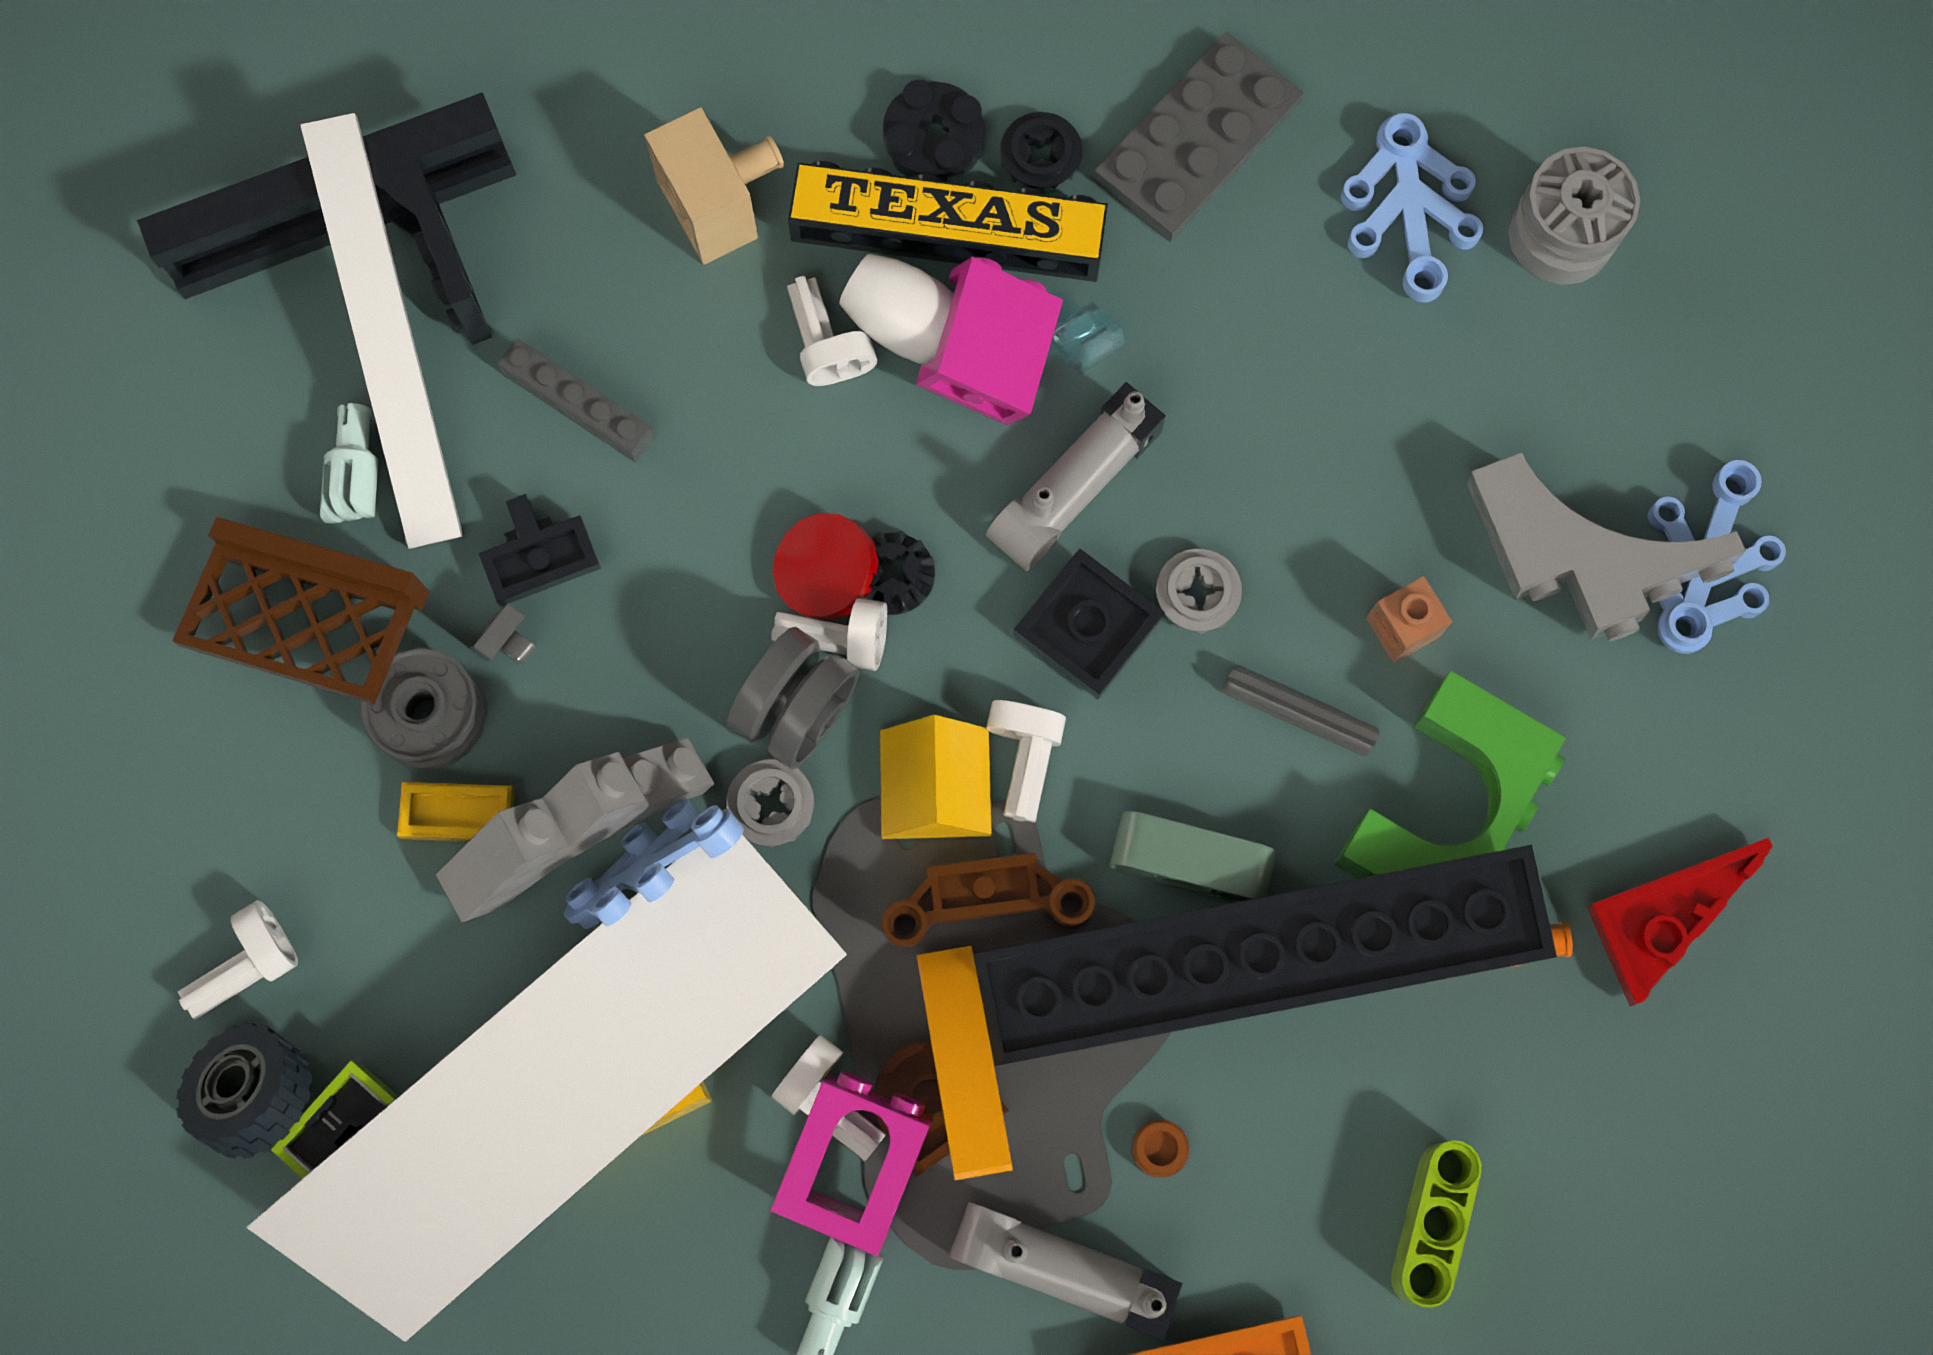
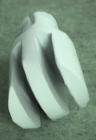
M348 403L347 407L343 404L337 407L336 448H333L324 455L320 517L325 523L333 524L344 520L352 521L362 517L371 518L375 516L378 459L368 450L372 410L365 405Z
M830 1237L805 1299V1303L809 1305L808 1310L812 1312V1316L796 1355H834L844 1327H851L852 1323H859L881 1267L883 1255L865 1254V1251L849 1244L844 1247L842 1241Z

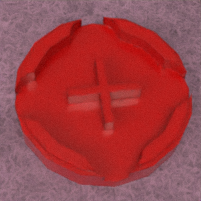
M818 513L800 520L786 532L775 551L772 573L776 591L789 608L800 614L817 620L832 621L851 614L857 598L867 599L872 589L869 585L873 580V573L877 575L878 557L874 542L863 527L840 514Z

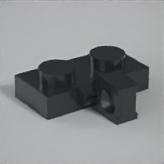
M526 494L505 501L516 528L504 533L507 543L478 553L496 602L500 607L601 569L582 517L578 515L554 525L550 516L537 520L532 504Z

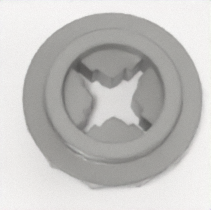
M1189 549L1174 555L1163 566L1158 576L1155 596L1158 599L1161 610L1165 612L1164 616L1175 623L1179 630L1187 629L1203 634L1216 628H1222L1234 616L1241 602L1242 585L1235 567L1224 556L1207 549ZM1195 572H1198V579L1201 580L1203 588L1215 591L1214 594L1206 596L1201 611H1198V605H1195L1193 596H1185L1182 593L1183 590L1190 589Z
M775 759L757 761L742 769L733 779L726 798V808L743 825L744 832L742 835L749 843L771 848L795 841L798 835L810 825L815 805L813 790L806 776L798 768L791 770ZM780 784H783L780 789V802L791 814L772 812L760 824L762 807L755 797L750 795L751 792L758 796L762 794L769 797L774 790L777 791Z

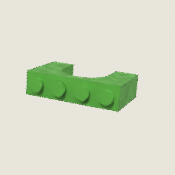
M1450 670L1439 682L1413 728L1464 757L1481 775L1488 794V812L1481 831L1473 840L1463 844L1438 845L1417 837L1381 814L1369 809L1359 819L1334 864L1356 878H1364L1509 849L1506 847V844L1514 830L1517 829L1523 832L1539 807V804L1534 802L1532 798L1540 784L1543 783L1549 786L1560 771L1565 758L1558 753L1566 738Z

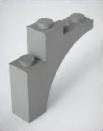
M1522 452L1471 471L1467 483L1470 495L1514 599L1517 600L1530 595L1532 601L1548 598L1563 590L1561 583L1566 581L1590 640L1606 634L1608 641H1614L1635 633L1640 629L1637 622L1642 621L1650 611L1645 599L1646 596H1649L1651 602L1654 603L1678 594L1683 590L1681 583L1701 577L1703 583L1723 578L1735 571L1732 564H1735L1746 551L1737 531L1698 541L1663 542L1630 537L1605 529L1577 514L1556 498L1537 478L1526 462Z
M689 738L624 758L621 757L619 752L577 764L543 798L499 811L436 876L461 922L471 920L506 907L526 889L575 856L617 832L671 807L681 799H691L704 794L714 785V782Z

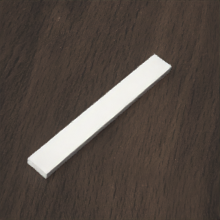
M355 113L300 124L408 549L463 537L358 118Z

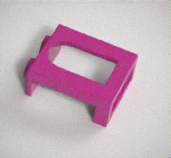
M841 1071L839 1077L829 1074L820 1085L771 1212L878 1256L885 1243L892 1220L934 1117L923 1113L926 1106L916 1099L899 1093H894L892 1099L886 1098L870 1091L873 1084L867 1079L850 1072ZM857 1110L870 1111L881 1117L887 1125L890 1134L888 1153L864 1211L811 1189L837 1124L849 1112Z

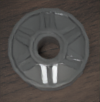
M416 648L396 653L375 705L364 701L360 703L363 726L375 745L403 766L426 771L451 766L467 755L482 735L486 717L483 693L462 664L442 651ZM427 699L435 700L434 710L428 717L421 720L413 719V712L417 704Z

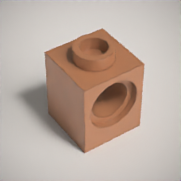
M1424 576L1377 601L1366 617V620L1393 663L1440 638L1452 623L1451 618Z

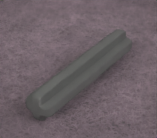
M1235 666L1224 685L1223 691L1226 695L1359 755L1368 756L1378 739L1379 730L1377 727L1243 667Z

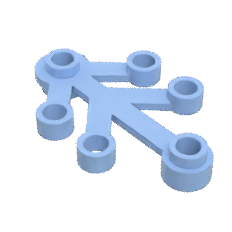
M1401 113L1387 118L1380 125L1376 135V145L1379 151L1358 175L1347 179L1342 189L1341 201L1346 208L1352 211L1364 210L1372 200L1374 186L1395 165L1397 185L1366 222L1359 223L1352 229L1348 239V248L1358 258L1373 256L1380 245L1382 234L1402 212L1410 263L1402 279L1403 289L1411 299L1417 302H1430L1441 294L1448 280V272L1445 265L1439 259L1431 256L1425 213L1449 230L1451 243L1463 250L1471 249L1478 243L1483 234V224L1477 216L1463 213L1421 182L1417 165L1442 181V193L1452 202L1467 200L1475 187L1476 178L1470 169L1462 166L1457 167L1427 145L1428 134L1419 118L1412 114ZM1403 137L1408 141L1409 146H1401L1395 143L1393 138ZM1453 179L1462 180L1467 188L1458 190L1452 186L1450 181ZM1360 188L1365 192L1366 197L1361 199L1355 198L1350 194L1349 189ZM1467 226L1471 228L1474 236L1465 237L1461 235L1458 227ZM1367 235L1372 239L1373 244L1363 246L1359 244L1356 236ZM1424 278L1428 280L1431 288L1422 289L1418 287L1414 279Z
M1744 460L1728 462L1714 476L1712 489L1717 497V502L1704 539L1729 534L1739 507L1748 503L1759 492L1762 484L1761 475L1751 463ZM1726 480L1736 482L1740 487V494L1732 493L1725 484ZM1665 496L1658 499L1648 511V521L1655 530L1665 532L1669 542L1695 541L1684 520V506L1678 499ZM1659 507L1670 509L1674 515V520L1668 522L1662 519L1659 515ZM1763 536L1753 543L1750 548L1745 549L1744 554L1735 564H1732L1735 571L1709 583H1703L1701 577L1694 578L1688 581L1684 596L1679 592L1672 597L1659 601L1663 611L1657 621V632L1663 644L1674 652L1691 654L1699 651L1709 642L1713 627L1739 616L1754 618L1768 607L1770 597L1768 591L1758 583H1747L1738 589L1731 598L1706 607L1705 604L1711 587L1755 569L1760 571L1774 569L1786 556V548L1783 542L1775 536ZM1760 546H1767L1773 551V561L1765 560L1761 556ZM1744 593H1750L1756 597L1758 601L1757 608H1750L1744 603ZM1676 621H1684L1690 626V636H1683L1677 631Z
M687 798L679 800L663 815L662 821L668 828L659 837L646 822L636 825L621 841V846L626 852L599 879L593 881L591 878H586L570 890L565 898L568 905L565 908L564 917L572 924L579 923L583 929L592 928L600 922L605 926L616 923L627 913L631 906V902L621 892L622 890L629 889L638 892L648 902L659 899L670 889L674 882L673 876L664 868L666 865L698 847H701L710 858L724 854L742 836L744 832L743 825L728 809L721 810L717 805H714L700 814ZM690 828L693 830V832L677 840L683 833L688 831Z

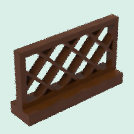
M216 517L208 534V537L215 542V545L172 642L182 648L375 705L413 610H423L430 591L413 572ZM231 562L243 566L249 581L223 593L218 581L226 563ZM255 570H259L265 573L257 576ZM282 578L292 580L298 595L271 608L263 588ZM303 583L314 587L306 590ZM331 592L341 594L347 609L320 622L311 602ZM255 593L263 612L236 625L228 605ZM352 598H356L363 601L354 604ZM380 606L394 609L395 611L388 627L369 636L360 616ZM304 607L311 627L285 639L277 619ZM220 610L228 630L208 640L195 637L194 635L202 618ZM353 621L361 641L334 654L325 634ZM268 624L276 644L257 654L248 653L242 637ZM317 638L326 659L306 669L297 667L290 651ZM233 642L235 648L228 647L225 645ZM380 646L378 652L376 653L374 648ZM367 653L372 666L364 685L360 686L346 682L339 666ZM282 656L285 663L275 661L274 659ZM331 670L334 678L323 674Z

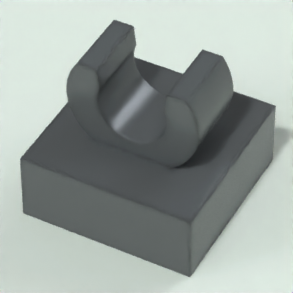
M507 603L501 607L471 645L470 649L485 661L492 660L500 650L520 665L526 661L536 646L515 631L525 616Z

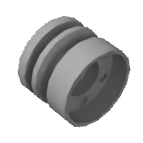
M1583 146L1563 149L1546 158L1533 175L1525 189V193L1512 212L1508 235L1513 254L1525 270L1543 281L1566 285L1582 283L1600 273L1637 221L1641 202L1637 181L1623 162L1606 151Z

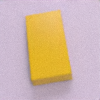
M402 782L397 837L409 840L469 842L499 811L514 807L515 789L512 786Z

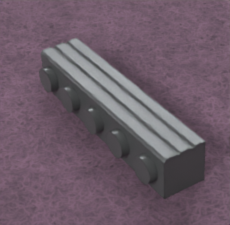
M518 338L498 362V366L506 378L635 463L655 438L650 425Z

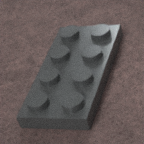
M1225 32L1094 170L1093 180L1171 242L1301 103L1304 93L1228 32Z

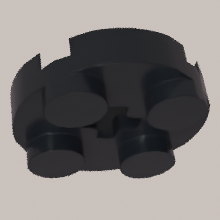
M914 80L904 87L903 92L896 96L887 108L883 120L884 145L888 154L893 159L894 166L906 177L914 178L916 175L928 174L940 178L943 182H948V177L955 176L963 171L964 175L971 170L983 151L985 124L981 105L975 97L957 86L945 82ZM939 124L942 126V130L948 132L946 137L937 136L934 142H929L926 140V132L922 128L926 125Z

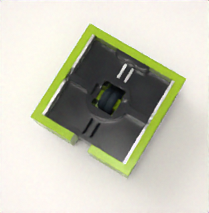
M351 1060L303 1113L299 1122H295L289 1130L290 1133L283 1140H279L271 1151L304 1179L399 1096L365 1065Z

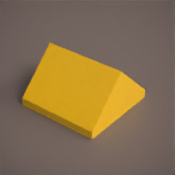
M931 715L880 730L882 839L991 837L989 731L985 727L938 715Z

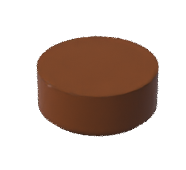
M1154 1120L1140 1127L1135 1133L1131 1144V1153L1136 1166L1143 1173L1155 1178H1164L1178 1173L1184 1167L1189 1156V1142L1184 1131L1175 1123L1167 1120Z

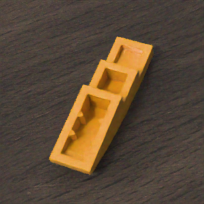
M972 946L916 955L954 1179L960 1180L1013 1170Z

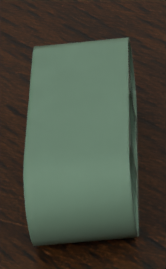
M1124 811L1121 815L1109 866L1128 875L1236 903L1268 896L1277 851L1256 842L1144 813Z

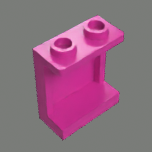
M971 257L951 270L949 281L956 284L948 317L935 358L921 365L916 385L1000 423L1009 425L1031 414L1063 299L1046 292V287L1037 281L1019 279L1002 271L1001 266L993 260Z

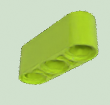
M1451 1140L1430 1145L1423 1151L1418 1163L1391 1272V1284L1394 1292L1402 1301L1409 1305L1428 1308L1442 1305L1449 1299L1454 1289L1482 1168L1478 1153L1472 1146L1463 1141ZM1446 1151L1455 1154L1462 1166L1459 1179L1452 1184L1445 1181L1438 1171V1161L1440 1156ZM1433 1207L1441 1209L1448 1220V1229L1445 1235L1438 1240L1431 1238L1424 1227V1217ZM1423 1263L1433 1272L1434 1286L1427 1295L1420 1297L1411 1288L1410 1274L1417 1265Z

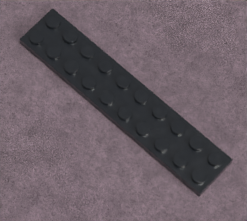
M1532 845L973 954L995 1066L1557 957Z

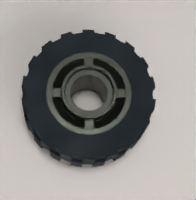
M244 1023V1026L240 1027L234 1025L225 1029L226 1032L219 1036L215 1035L208 1040V1044L202 1050H198L192 1059L194 1060L189 1068L185 1069L181 1077L183 1081L181 1087L177 1090L176 1099L179 1100V1107L176 1108L177 1116L183 1121L181 1125L183 1129L209 1148L233 1159H236L237 1156L246 1159L254 1157V1154L258 1152L265 1153L272 1149L277 1141L283 1140L290 1133L289 1130L295 1122H299L303 1115L302 1110L305 1103H308L311 1094L309 1086L312 1083V1073L308 1070L310 1063L307 1057L300 1053L301 1050L271 1028L262 1024L259 1027L254 1023Z

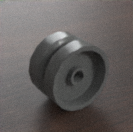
M796 626L786 630L764 653L740 689L727 719L728 727L751 743L770 734L768 739L769 755L791 770L798 768L825 738L850 699L860 676L859 668L837 653L818 662L820 654L819 642Z

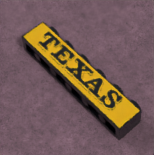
M815 161L812 164L798 162L788 223L791 242L961 264L971 257H981L995 261L1001 266L1002 270L1097 282L1108 203L1097 202L1094 198L1086 195H1072L1068 198L1048 196L1042 191L1033 188H1021L1017 191L995 189L992 185L981 181L958 184L943 182L940 178L928 174H920L912 178L892 175L887 170L875 167L859 171L840 168L837 164L829 161Z

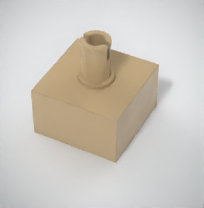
M702 107L644 134L657 183L703 265L758 239L751 197L745 184L777 168L784 167L783 158L771 136H767L764 140L729 156Z

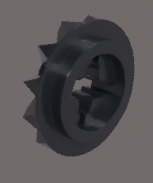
M1033 112L1023 115L1010 124L1002 137L1000 148L1002 167L1007 169L1014 183L1019 181L1033 189L1050 187L1054 191L1062 182L1067 179L1072 180L1075 171L1081 163L1082 142L1073 125L1059 115L1049 112ZM1053 142L1050 149L1052 161L1048 162L1046 159L1040 158L1036 162L1033 161L1029 164L1032 158V148L1030 146L1034 145L1036 148L1041 149Z
M902 530L896 533H883L879 531L871 538L875 545L877 557L882 562L886 561L891 565L906 557L905 563L902 566V574L909 586L903 581L899 582L891 578L886 583L883 582L877 587L883 575V569L879 565L878 560L877 575L873 573V580L869 585L872 589L867 599L886 603L887 615H899L910 612L926 600L933 588L935 580L933 557L925 548L922 540H916L906 535Z

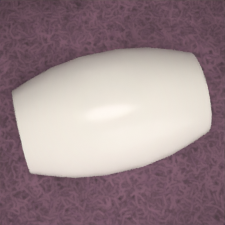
M867 254L849 279L839 304L856 325L874 341L903 358L923 365L935 358L954 292L942 282L917 267L900 260Z

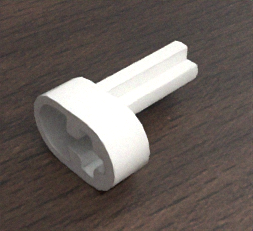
M805 276L795 278L796 283L787 285L788 294L805 346L800 353V360L809 384L825 386L863 375L876 366L877 357L868 334L862 331H853L834 336L815 277L806 280Z
M857 598L851 611L848 626L777 612L774 618L775 626L771 634V638L774 641L786 630L796 626L819 642L821 651L846 655L847 661L862 669L876 671L880 665L887 631V604L884 602Z
M992 701L986 726L987 731L999 736L1020 740L1004 816L1022 822H1036L1051 749L1053 746L1061 745L1066 722L1064 715L1017 702Z
M256 900L231 916L232 927L245 950L178 991L181 997L179 1002L182 1008L188 1010L193 1019L196 1020L261 978L265 977L272 982L298 965V958L290 941L273 913L263 902Z
M819 1035L786 1075L771 1098L792 1115H795L800 1109L809 1116L823 1079L837 1063L843 1051L823 1035ZM852 1111L840 1119L832 1136L865 1162L886 1134L858 1111Z

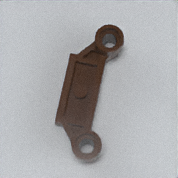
M1036 853L926 867L927 878L908 899L897 901L886 909L882 918V928L886 939L891 944L900 948H910L921 942L926 931L932 925L1044 911L1053 916L1062 925L1078 926L1090 917L1094 909L1095 897L1093 891L1085 882L1078 879L1063 880L1038 865ZM1065 898L1077 900L1080 905V911L1075 914L1065 912L1061 907V901ZM902 919H909L914 922L916 927L911 934L904 936L895 931L896 923Z

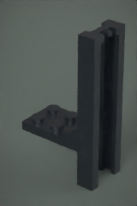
M481 92L362 136L384 224L392 223L414 238L425 265H428L433 280L431 282L443 311H446L454 331L464 328L472 345L490 339L492 335L440 204L516 176L485 96ZM309 157L137 220L150 258L159 268H164L173 279L177 291L184 299L331 245Z

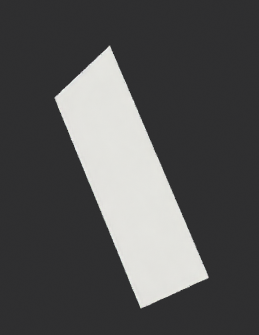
M743 835L728 851L715 858H710L701 847H698L666 868L673 876L674 882L663 896L653 902H648L640 893H637L629 900L631 906L620 920L610 926H605L602 923L246 1228L406 1342L847 954Z

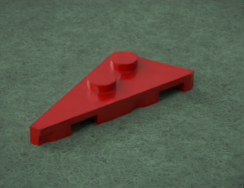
M1769 837L1587 906L1629 1007L1642 1003L1648 998L1649 992L1657 982L1686 954L1689 945L1705 932L1728 905L1727 901L1745 880L1751 878L1761 867L1765 857L1770 853L1769 850L1773 848Z

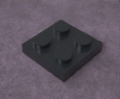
M1079 548L1014 628L1013 635L1098 700L1161 622L1165 612Z

